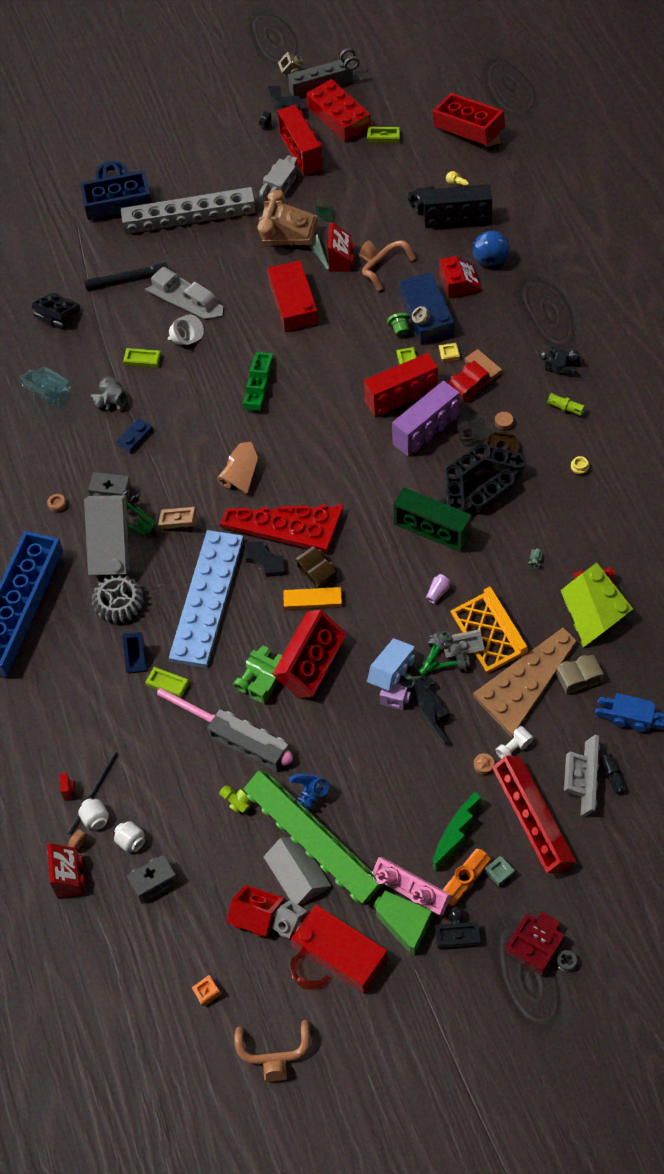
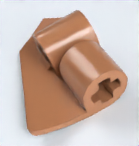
M252 442L239 443L229 456L227 466L217 477L218 482L223 487L231 488L234 485L245 494H248L258 461V456Z

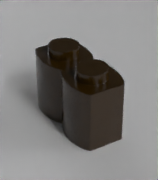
M311 547L295 558L296 567L315 588H323L337 579L336 566L325 559V555L320 549L317 550L315 547Z

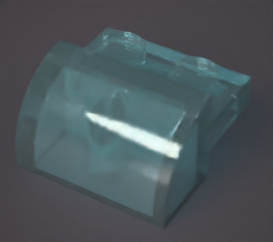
M45 366L37 371L30 369L19 377L21 386L49 403L57 402L58 395L70 387L69 380Z

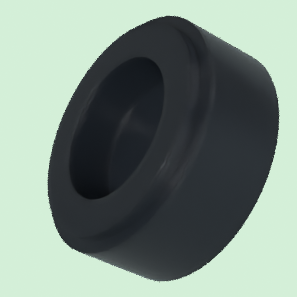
M267 111L262 113L259 126L263 128L269 126L272 119L271 113Z

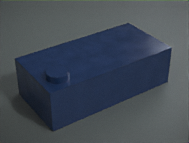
M432 272L400 280L399 296L407 314L411 316L410 321L420 344L423 345L454 336V321ZM420 306L425 307L430 312V319L424 325H418L412 320L413 311Z

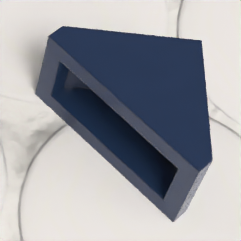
M142 632L123 633L126 672L146 671V645Z

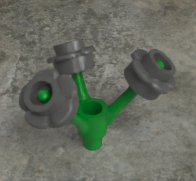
M447 631L437 632L428 637V646L432 649L427 660L418 671L425 676L433 669L437 670L457 665L458 670L466 671V667H470L469 657L461 652V654L456 655V661L439 664L435 659L437 654L442 649H448L454 643V640Z

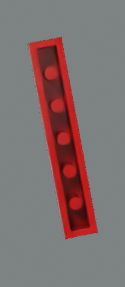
M504 756L492 767L546 873H563L576 863V860L522 758Z

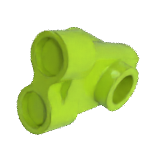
M225 785L220 790L219 795L231 803L229 807L239 814L240 811L246 813L251 807L249 804L251 800L247 797L248 793L240 788L236 793L230 786Z

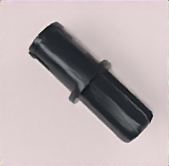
M606 754L602 756L600 761L606 772L605 777L609 779L614 792L617 794L625 792L626 787L620 775L621 770L617 768L613 755Z

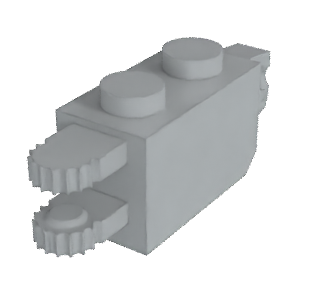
M288 155L284 160L279 159L272 166L271 171L263 179L264 185L259 192L260 197H265L267 193L273 190H281L285 195L296 180V157Z

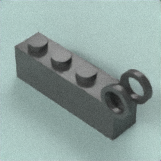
M346 48L340 53V60L288 74L289 90L292 96L303 97L306 96L307 92L331 79L339 86L353 83V71L359 67L360 61L352 48ZM352 52L351 57L343 59L345 53ZM356 60V64L350 67L349 62Z

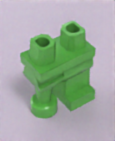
M263 645L258 651L253 650L250 657L246 661L247 669L242 678H237L233 686L242 693L248 691L252 699L265 705L280 682L272 673L282 655L278 654L274 660L270 659L272 651ZM253 677H256L257 679L255 680V682H251V684L249 685V681Z

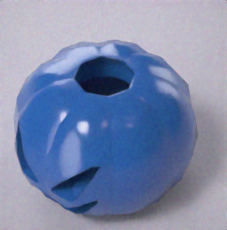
M484 232L476 238V242H473V256L483 266H499L509 257V241L500 232Z

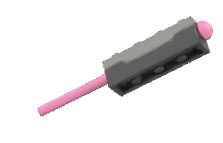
M162 688L157 691L158 696L210 722L207 727L209 737L276 772L281 765L287 766L292 763L293 755L289 751L288 744L284 739L271 736L265 729H258L249 721H242L236 718L229 711L224 712L219 709L216 715H211Z

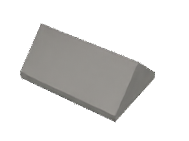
M290 837L280 838L266 853L264 859L292 902L300 906L332 888L316 861L305 853L306 849L302 845H297Z

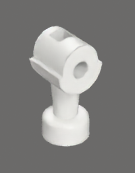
M520 726L514 731V738L506 746L500 745L495 749L496 753L501 759L504 756H512V751L518 747L521 750L527 748L534 737L523 726Z

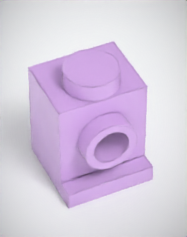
M399 683L397 685L394 684L389 691L382 688L380 692V705L403 710L405 703L408 704L410 701L411 692H408L407 687Z

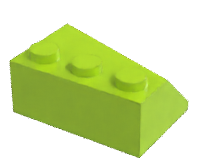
M597 563L561 590L568 611L575 622V629L580 635L582 647H585L633 610Z

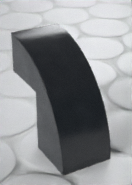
M268 86L269 102L276 112L295 104L298 110H301L300 96L282 97L281 86Z

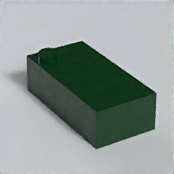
M405 487L402 488L393 503L394 525L460 553L471 537V514Z

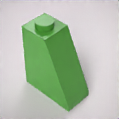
M384 891L382 897L378 896L374 905L376 917L411 955H415L432 919V910Z

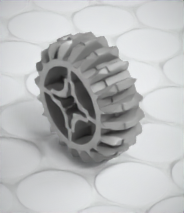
M112 575L110 580L105 578L104 583L99 582V587L94 588V594H92V605L95 613L101 619H106L108 623L113 620V623L116 624L118 620L124 623L126 618L131 621V615L137 616V611H140L142 608L144 595L140 585L136 584L134 579L130 580L128 575L125 578L121 575L115 578ZM126 592L131 593L132 598H129ZM104 600L108 601L109 607L103 604Z

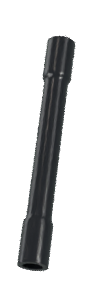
M167 262L122 273L85 279V288L88 290L101 287L102 285L154 275L162 267L168 268Z

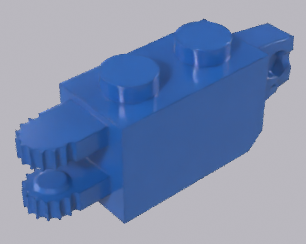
M616 693L615 699L605 697L598 699L597 703L612 710L596 708L595 715L609 719L610 723L617 727H628L638 732H650V728L664 730V714L655 711V704L652 701Z

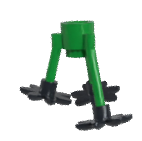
M124 490L119 496L126 495L130 490ZM141 494L132 496L131 501L126 499L127 511L130 509L140 517L137 523L139 528L127 524V528L141 535L144 532L149 534L156 522L138 507L139 504L137 502L140 500Z

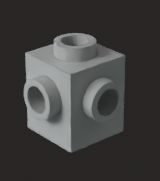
M289 900L274 913L272 929L276 930L279 935L290 939L303 923L307 910Z

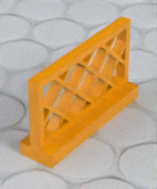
M491 587L484 589L483 594L450 611L462 633L467 632L469 625L479 627L478 630H482V628L492 630L489 638L482 637L483 641L488 642L486 649L474 652L487 674L529 653L527 645ZM484 600L486 604L485 610L475 609L476 604ZM462 611L470 612L467 620L460 619L457 614ZM473 613L483 615L480 623L471 621ZM486 616L495 618L493 626L484 624ZM495 631L504 633L503 641L493 639ZM491 643L501 645L499 653L489 651ZM504 646L511 647L515 651L509 656L502 654ZM487 655L497 657L496 662L487 666L485 663Z

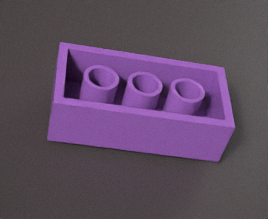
M442 381L392 422L393 445L408 457L413 452H417L437 432L442 431L448 423L457 419L459 416V392L445 381Z

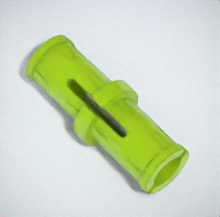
M553 393L550 394L547 401L549 405L582 416L583 409H585V405L573 402L571 398L567 397L565 399Z

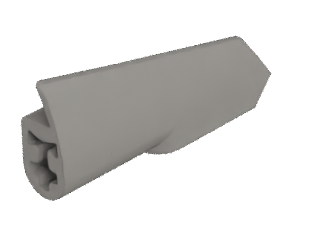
M166 267L158 270L151 278L153 285L145 288L147 292L203 319L223 317V306L217 303V299L212 292L196 282L190 284Z

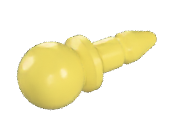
M451 171L446 175V181L449 184L456 186L459 184L462 186L469 185V182L455 171Z

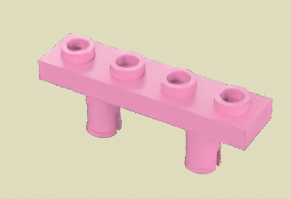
M378 857L373 873L376 875V880L379 883H384L407 896L413 902L419 903L439 915L444 914L451 894L391 861Z

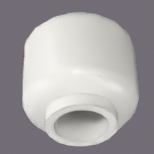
M90 798L85 800L78 811L84 826L88 829L98 830L104 827L109 818L106 807L99 799Z
M132 821L124 824L120 823L114 830L115 843L126 852L138 851L145 842L144 831Z

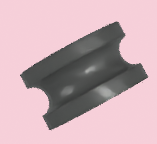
M569 950L560 952L557 957V967L565 973L575 969L577 963L576 955ZM563 958H570L571 965H568L567 963L563 965Z

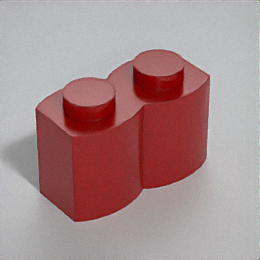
M474 360L467 363L463 367L462 372L453 375L448 384L457 390L459 398L466 402L490 381V375L488 371Z

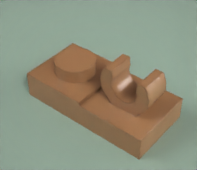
M195 507L161 510L158 526L160 529L196 527L198 521L196 518L197 509Z

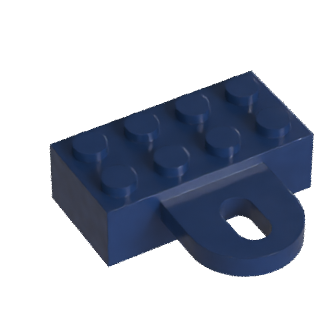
M119 161L102 163L96 169V180L80 183L88 220L121 214V208L152 203L145 170L128 174L126 165ZM110 170L116 171L117 175L113 177H107V172Z

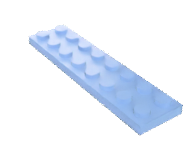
M206 531L170 651L169 662L203 668L208 667L244 541L242 535Z

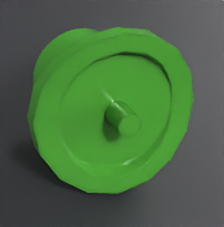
M407 313L394 314L387 319V325L393 327L397 336L407 334L410 331L408 320L411 316Z

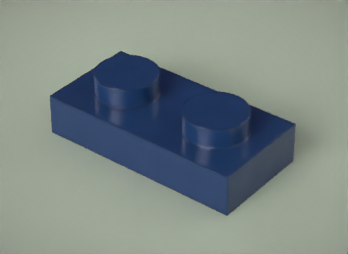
M138 418L116 441V445L131 454L153 431L152 425Z

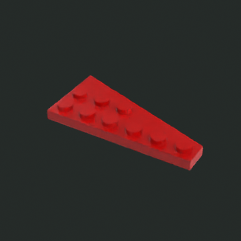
M337 504V506L327 507V505H320V507H308L307 505L280 506L278 509L261 507V509L257 510L230 508L225 510L220 527L307 549L315 547L317 550L320 549L322 552L327 553L343 512L344 504Z

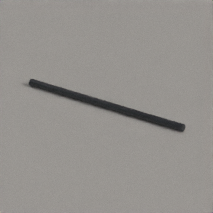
M117 752L113 753L87 799H92L116 758ZM79 814L77 815L72 826L70 827L67 833L68 835L72 834L77 823L79 822Z

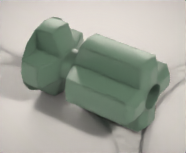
M539 548L531 550L530 559L532 561L528 563L530 568L537 569L540 567L538 562L541 561L542 551Z

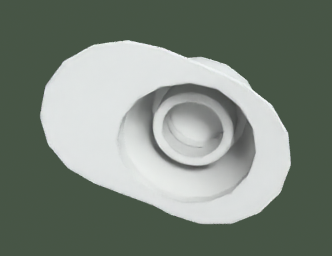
M190 314L180 317L170 326L168 340H172L177 345L194 343L202 338L204 334L203 325L194 315Z

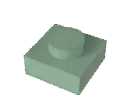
M499 856L485 868V873L499 887L515 874V870L502 856Z

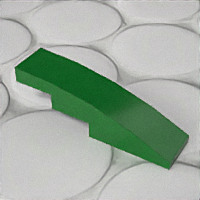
M255 353L249 371L243 409L261 411L271 372L273 353Z
M476 792L461 806L445 830L433 858V870L435 872L464 845L465 835L463 833L473 825V816L471 814L481 806V796Z

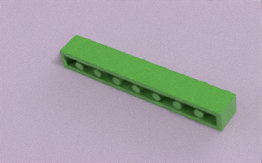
M259 770L244 787V790L248 793L247 797L252 802L258 803L265 815L268 817L272 816L277 821L276 825L291 835L290 838L294 843L302 845L306 849L305 853L311 859H316L321 864L320 867L327 874L331 873L336 878L335 882L340 887L349 890L351 898L357 903L369 902L383 886L384 883H379L376 880V875L267 771Z

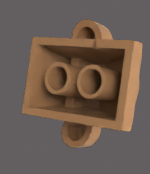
M271 191L267 196L269 201L264 202V212L262 217H259V224L257 226L263 245H294V243L295 245H311L318 223L317 215L285 204L286 198L283 191Z

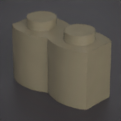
M594 655L580 656L577 661H565L557 667L556 672L566 694L579 691L584 687L596 685L603 681L604 676Z

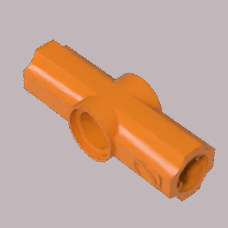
M476 848L466 862L456 869L455 875L443 888V891L451 894L447 907L451 908L456 905L465 892L473 887L474 881L491 862V858L486 852ZM463 875L469 876L470 879L468 881H462L459 878Z

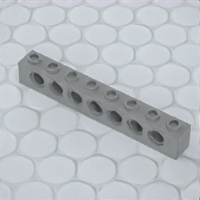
M251 187L121 208L125 234L256 213Z

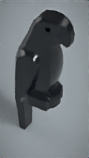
M421 676L415 680L414 684L418 710L432 731L446 745L448 740L438 725L448 720L450 717L449 711L442 707L437 695L430 690V687L434 686L433 679L429 676Z

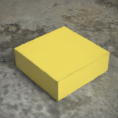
M456 343L439 345L442 363L460 360Z

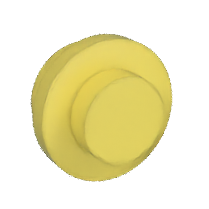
M576 457L571 462V470L576 474H584L589 470V462L585 457Z

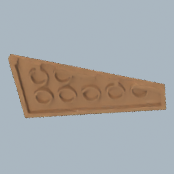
M561 628L475 691L473 697L513 738L514 731L523 723L528 712L534 707L548 686L549 681L555 676L557 667L565 661L576 645V640L564 628Z

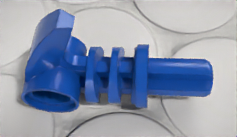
M300 773L289 777V782L303 784L302 798L298 797L297 801L307 810L309 808L313 809V801H318L316 796L322 797L329 791V782L317 775Z

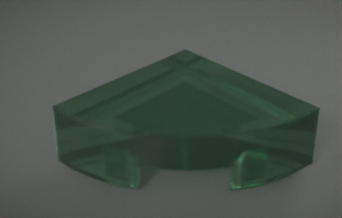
M315 206L316 214L321 220L332 222V206Z

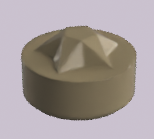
M423 306L417 307L412 313V320L418 325H424L430 319L429 310Z

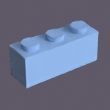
M393 638L371 664L367 682L389 691L394 684L397 685L400 676L406 673L408 666H412L414 663L415 655L413 653L415 646Z

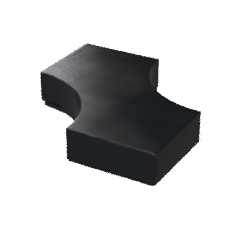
M263 541L245 543V559L247 563L259 565L264 570L265 576L285 575L283 555L270 553L265 548Z

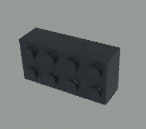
M490 184L423 190L425 228L492 223V192Z

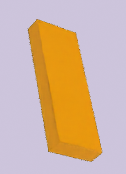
M341 587L284 590V610L342 607Z

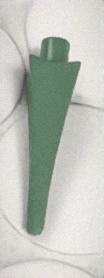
M318 235L313 236L312 243L308 246L320 259L326 270H329Z

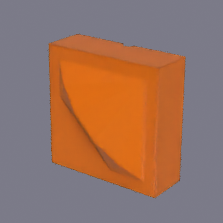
M210 975L192 987L203 1006H206L222 994Z

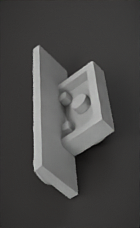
M596 734L585 741L584 756L571 751L566 754L564 792L582 797V817L595 811L597 806L596 790L598 787L597 771L599 768L598 752L600 745L599 735Z

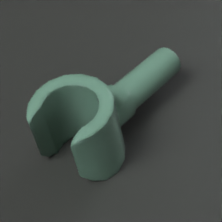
M405 673L403 677L407 681H402V684L407 688H411L414 686L415 680L421 676L414 677Z

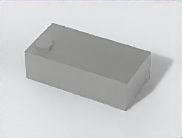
M126 495L88 496L84 499L88 575L126 574L129 571Z

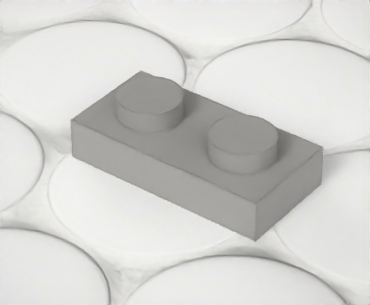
M481 630L452 635L454 643L448 649H444L446 658L461 654V652L468 654L485 650Z

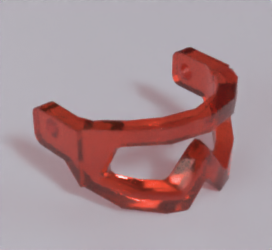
M300 951L292 958L290 964L293 981L302 989L315 990L321 988L329 980L327 975L320 981H308L298 977L295 966L303 957V953Z

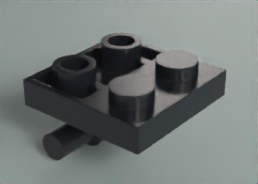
M50 293L32 302V309L36 310L34 312L35 318L42 320L43 323L64 329L66 322L61 320L79 311L80 304L72 299L63 298L57 293Z

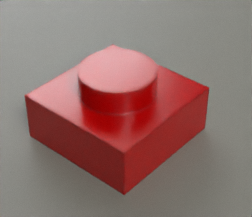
M67 773L59 774L62 797L64 801L72 800V792L75 791L74 781L69 779Z

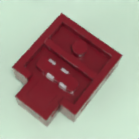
M542 911L537 919L526 913L505 946L504 954L542 976L564 941L565 935L558 931L560 922Z

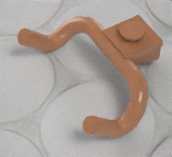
M370 240L362 246L359 256L367 262L362 269V274L372 280L377 291L382 290L383 286L377 275L370 270L389 252L399 247L406 251L410 261L416 259L412 248L407 242L403 240L395 241L381 251Z
M307 1020L301 1022L300 1047L290 1052L251 1055L244 1048V1029L242 1027L235 1029L234 1042L237 1054L247 1063L263 1064L265 1082L287 1080L286 1061L301 1058L310 1046V1023Z

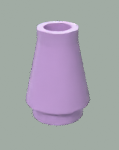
M438 574L433 579L426 599L435 604L450 589L451 581L444 575Z

